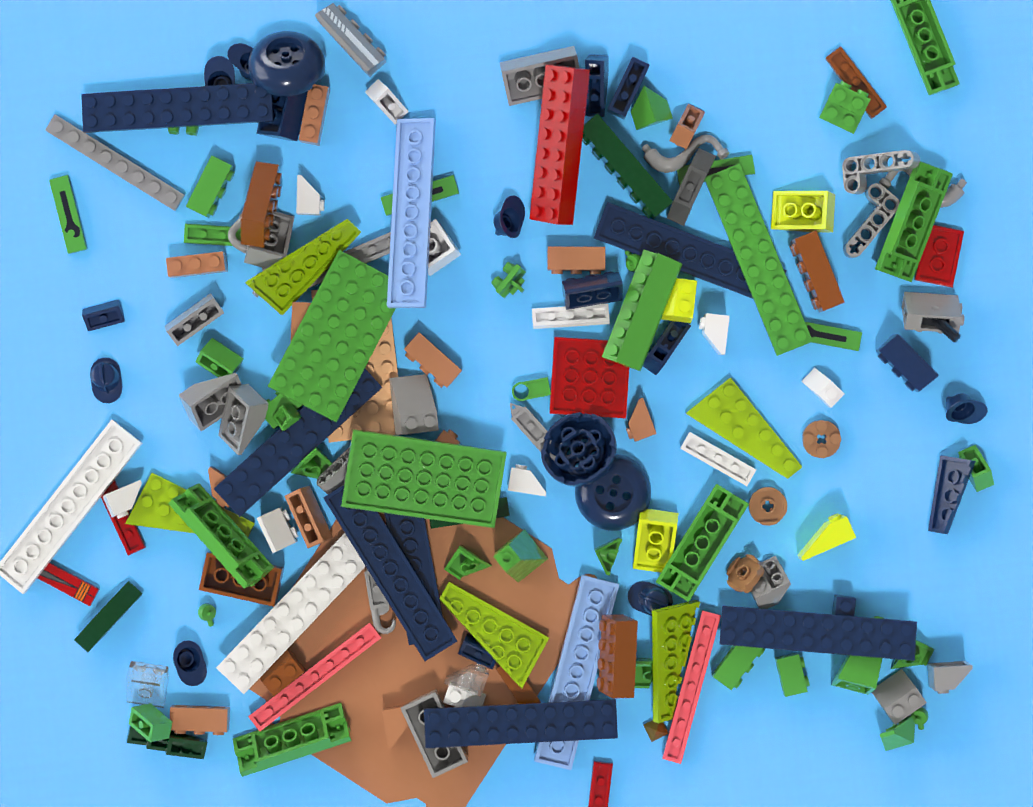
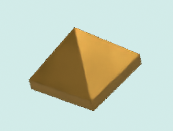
M651 720L643 724L651 742L669 734L663 722L656 723Z

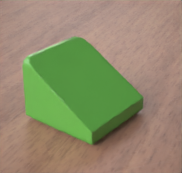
M287 403L279 407L273 418L281 430L285 431L297 422L301 415L293 404Z

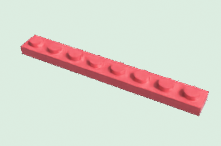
M701 611L662 756L664 760L679 764L682 762L721 617L719 614Z
M371 622L248 717L259 731L263 730L381 639V635Z

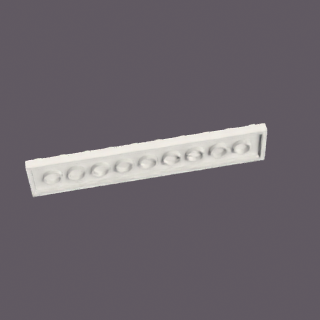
M111 420L0 561V576L19 592L25 594L143 443L116 421Z
M345 533L216 667L243 694L254 685L366 567Z

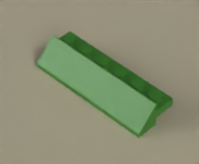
M890 0L928 96L958 86L960 82L953 67L956 63L931 1Z
M921 161L912 170L877 261L876 270L912 282L953 173Z
M643 250L603 352V358L641 372L681 270L682 263L660 253L657 254Z
M200 483L187 488L183 494L171 499L168 503L244 589L248 586L253 587L274 568Z
M716 484L659 575L656 583L689 602L749 503Z
M342 703L266 727L261 731L256 730L232 738L234 752L237 756L239 771L242 777L352 741L350 727Z

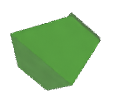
M643 86L631 110L636 131L673 119L668 101L648 87Z
M317 447L291 473L318 479L332 462Z
M618 537L594 549L606 575L610 576L611 568L614 565L620 543L623 540L622 538Z
M460 545L444 570L460 580L461 577L491 567L492 565Z
M916 640L915 661L895 659L891 669L918 665L926 666L935 649Z
M636 658L635 688H650V684L653 681V659Z
M914 714L900 721L898 726L893 723V726L886 729V732L879 734L885 751L914 743Z

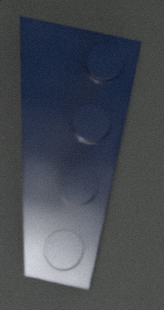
M940 455L928 531L941 534L949 533L976 461Z

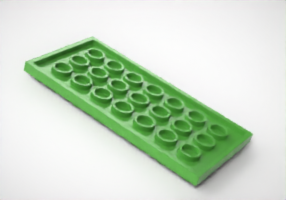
M339 250L267 387L337 422L396 309L387 307L388 275Z
M353 429L341 507L495 528L507 452Z

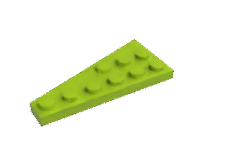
M346 219L245 283L279 314L283 315L292 306V302H296L332 264L338 251H344L359 236L361 231Z
M731 377L685 413L786 479L802 468L801 464Z
M151 473L125 524L194 533L168 504L171 499L183 494L186 489ZM221 507L243 533L249 537L255 523Z
M448 582L440 597V601L522 689L549 637Z
M698 600L652 610L653 722L661 723L673 719L678 699L676 691L678 684L682 682L680 674L682 666L685 667L692 639L690 636L691 627L696 622L694 617L695 610L700 605Z

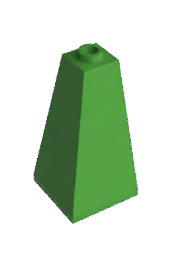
M525 529L498 549L493 556L503 570L518 583L548 560L547 556Z
M874 616V618L885 619L883 617ZM847 655L833 678L831 685L869 695L877 687L882 658Z

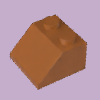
M288 648L260 679L270 693L275 696L302 675L306 669Z

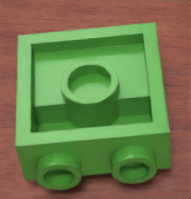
M841 81L840 84L835 83L819 118L854 134L871 99L868 98V93L860 89L855 92L850 89L851 85Z

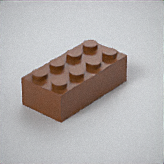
M257 161L255 163L241 215L242 245L264 248L266 240H270L271 229L269 227L274 224L275 215L273 211L277 212L278 200L276 199L281 196L282 186H279L282 173H279V165Z
M817 231L792 240L789 248L792 256L797 257L799 263L796 266L800 275L803 274L806 281L803 282L807 292H811L813 299L810 301L813 309L818 310L819 313L845 303Z
M209 551L206 554L199 590L274 607L277 604L284 567L273 565L274 568L253 587L248 586L244 589L212 552Z
M623 614L602 615V620L599 623L601 639L598 643L600 658L597 663L599 669V677L597 678L598 691L611 698H634L638 621Z

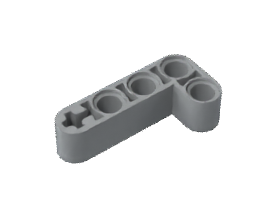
M901 150L848 157L842 165L844 189L851 194H863L867 189V174L914 169L920 163V156L913 151ZM892 157L893 164L889 167L888 160ZM911 157V160H909L908 162H903V161L901 160V159H909V158ZM871 160H874L875 165L871 169L869 164ZM856 162V169L852 171L851 166ZM855 181H857L858 187L856 190L853 189V183Z
M879 183L870 185L865 191L866 198L876 208L845 244L843 252L848 258L853 259L861 255L898 209L899 199ZM872 188L879 190V197L874 198L871 195L870 191ZM887 200L893 201V210L886 208L885 202ZM874 215L881 216L882 223L880 225L874 223ZM863 229L868 230L870 233L868 240L861 237ZM857 242L862 243L856 247L857 253H850L851 248L849 246L852 247Z
M350 447L318 477L316 483L326 494H330L344 485Z

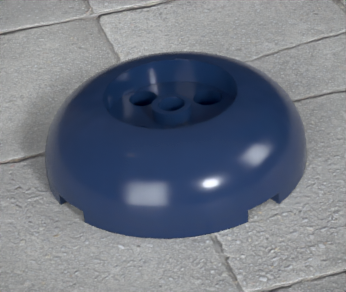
M293 31L276 32L261 39L252 49L248 60L249 76L257 87L260 86L267 90L269 94L276 96L299 95L311 90L313 85L323 78L325 73L324 54L319 45L304 34Z
M579 412L558 420L546 433L543 449H541L543 465L556 481L567 486L581 487L600 480L610 470L616 457L617 442L613 430L604 419L595 414H582ZM588 439V442L584 444L581 440ZM570 448L572 453L570 455H567V452ZM550 453L556 456L555 461L550 457Z
M616 454L612 467L600 480L590 485L575 487V500L580 513L589 523L603 530L618 531L636 524L639 521L640 512L648 509L651 500V485L646 472L637 462L626 456ZM616 475L621 478L618 484L612 481V478ZM598 486L604 487L602 494L596 492ZM612 489L617 491V495L614 497L610 495ZM624 492L631 494L629 500L623 499L622 495ZM608 502L614 503L613 510L606 508Z

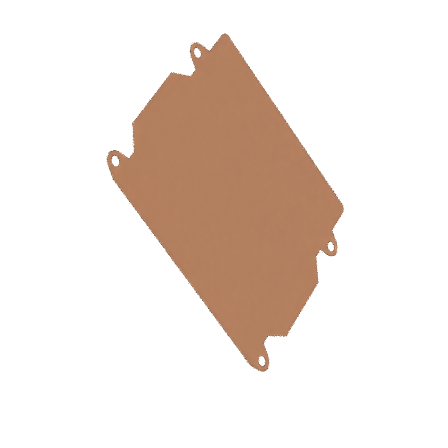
M378 512L382 520L386 524L385 514L383 512ZM501 517L496 518L495 528L459 524L431 529L429 519L425 518L439 598L448 582L549 637L527 679V682L538 696L559 663L581 576L570 584L559 579L552 548L530 535L547 556L548 560L518 583L503 570L493 556L498 549L522 531L521 528ZM337 519L330 528L333 538L319 545L296 583L345 533ZM460 545L492 565L491 567L461 577L460 580L444 570ZM366 567L289 647L306 671L371 622L373 625L364 571L367 570ZM585 574L586 576L597 578L595 575ZM441 601L443 618L456 637V643L429 660L424 661L415 645H409L407 633L390 606L387 613L380 615V622L382 627L389 628L392 625V620L395 619V629L388 634L379 633L382 637L283 713L278 722L281 723L342 703L350 727L352 741L311 755L386 804L417 798L425 803L426 807H466L506 744L463 746L468 756V762L432 778L409 726L395 745L388 749L382 714L383 708L406 705L437 689L443 702L450 682L485 693L486 697L482 706L519 704L497 672L496 667L499 666L497 662L492 670L458 654L466 634L470 632ZM260 678L250 688L251 691L265 699L266 702L274 697ZM443 703V705H444L445 708H447V707H455V706H452V705Z

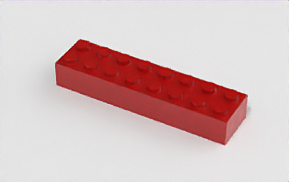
M557 65L545 66L529 217L531 220L556 225H573L590 74L589 69Z

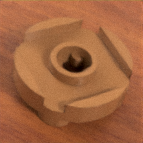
M824 420L813 421L808 424L802 435L805 451L817 458L832 456L839 449L841 442L838 428L833 423ZM817 435H825L826 442L818 444Z
M760 488L751 495L748 505L749 513L756 522L762 525H775L783 519L787 512L786 498L775 488ZM766 501L773 504V508H770L769 512H766V509L762 507Z
M746 554V557H738L730 564L726 573L728 575V580L726 581L735 591L749 593L760 577L763 576L764 568L757 558Z

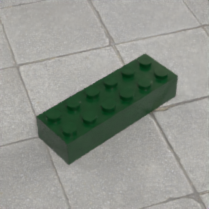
M598 113L584 124L582 143L585 146L590 145L592 148L591 153L598 161L602 159L607 172L610 175L614 173L618 178L616 182L623 190L626 188L630 192L629 197L635 204L639 202L643 207L641 211L646 217H651L654 220L673 203L671 198Z

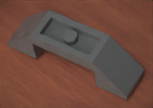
M698 148L674 198L667 219L680 225H685L703 182L716 158L715 155Z

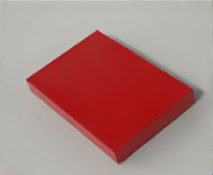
M933 225L914 280L953 288L964 231Z

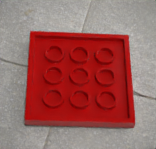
M554 337L549 414L570 415L581 412L582 414H595L599 417L626 419L629 368L602 357L608 340Z

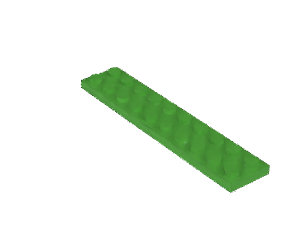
M740 163L707 176L704 181L776 356L813 342Z

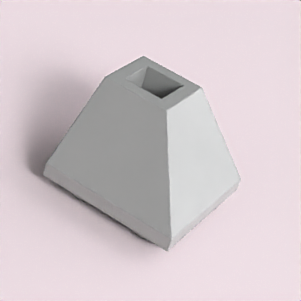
M776 555L761 562L764 574L751 591L759 609H768L777 605L791 585Z

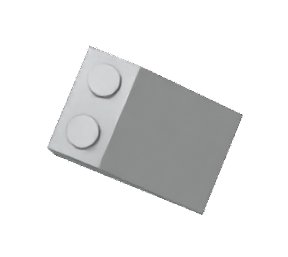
M273 211L275 218L273 226L269 227L271 229L270 240H266L264 248L247 245L244 263L267 269L286 257L294 216Z
M233 373L196 383L178 394L189 420L201 432L222 418L229 386L242 385L238 374Z
M427 375L389 378L395 435L439 431L437 410Z
M249 384L229 386L218 434L237 455H242L264 422L269 403Z

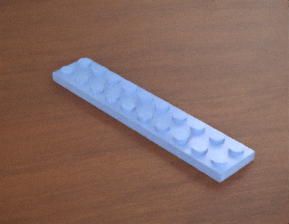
M434 118L397 119L387 294L388 308H426L436 129V120Z
M581 575L549 702L590 700L598 669L597 663L600 658L598 643L601 639L599 623L602 620V615H612L619 588L618 583ZM579 740L538 742L534 762L572 770Z

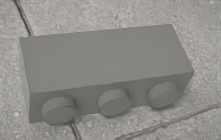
M210 293L166 324L164 328L178 347L224 314V311Z

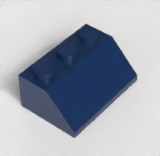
M308 91L294 96L273 95L274 122L258 123L256 134L282 140L298 141Z
M610 271L602 275H587L584 278H568L562 281V292L566 310L623 301V283L619 272Z
M899 334L892 335L876 350L879 354L877 357L884 364L888 363L892 367V373L898 378L902 377L906 381L904 383L905 386L912 392L914 390L920 392L939 376Z

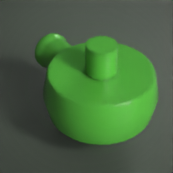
M625 251L627 256L626 267L629 271L635 272L641 257Z
M209 603L202 604L198 609V616L201 620L207 621L209 627L213 626L214 622L212 619L216 615V609Z
M920 707L910 715L914 714L915 724L918 725L919 730H923L929 716L927 710Z

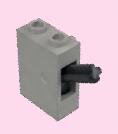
M904 292L901 308L905 330L944 333L952 342H957L961 338L959 330L960 326L964 325V314H962V303H959L958 295Z

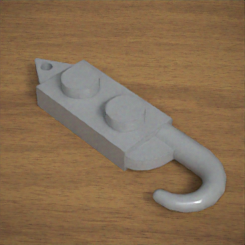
M510 403L511 420L541 452L545 441L544 437L548 431L526 406L521 407ZM550 453V457L555 461L556 456Z
M367 569L364 571L374 628L382 634L391 633L395 629L396 620H392V625L389 628L381 626L380 615L387 613L390 605Z

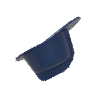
M242 43L234 44L228 49L227 57L239 69L242 77L251 80L248 71V60L253 48Z
M215 56L207 61L204 68L205 86L235 84V71L229 59L223 56Z
M515 195L507 197L501 211L495 214L493 224L497 236L502 235L510 238H517L519 236L525 218V207L519 197Z
M111 358L98 359L93 363L90 370L93 394L102 403L115 402L122 393L119 365Z
M961 393L953 397H946V419L948 421L973 424L981 421L988 412L987 406L984 403L974 401L966 394Z
M636 582L628 591V601L632 608L652 616V610L672 606L673 604L672 595L668 590L649 582Z
M188 640L179 643L173 653V664L177 674L184 684L198 686L205 680L207 675L202 651L199 645L193 641Z

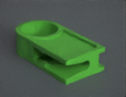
M548 377L516 383L512 388L513 397L518 401H524L551 395ZM519 384L525 385L529 390L528 395L524 399H519L514 394V389Z

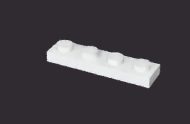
M599 304L566 310L565 306L532 309L533 329L610 324L608 304Z
M691 432L688 433L680 447L683 451L745 486H748L756 472V469Z

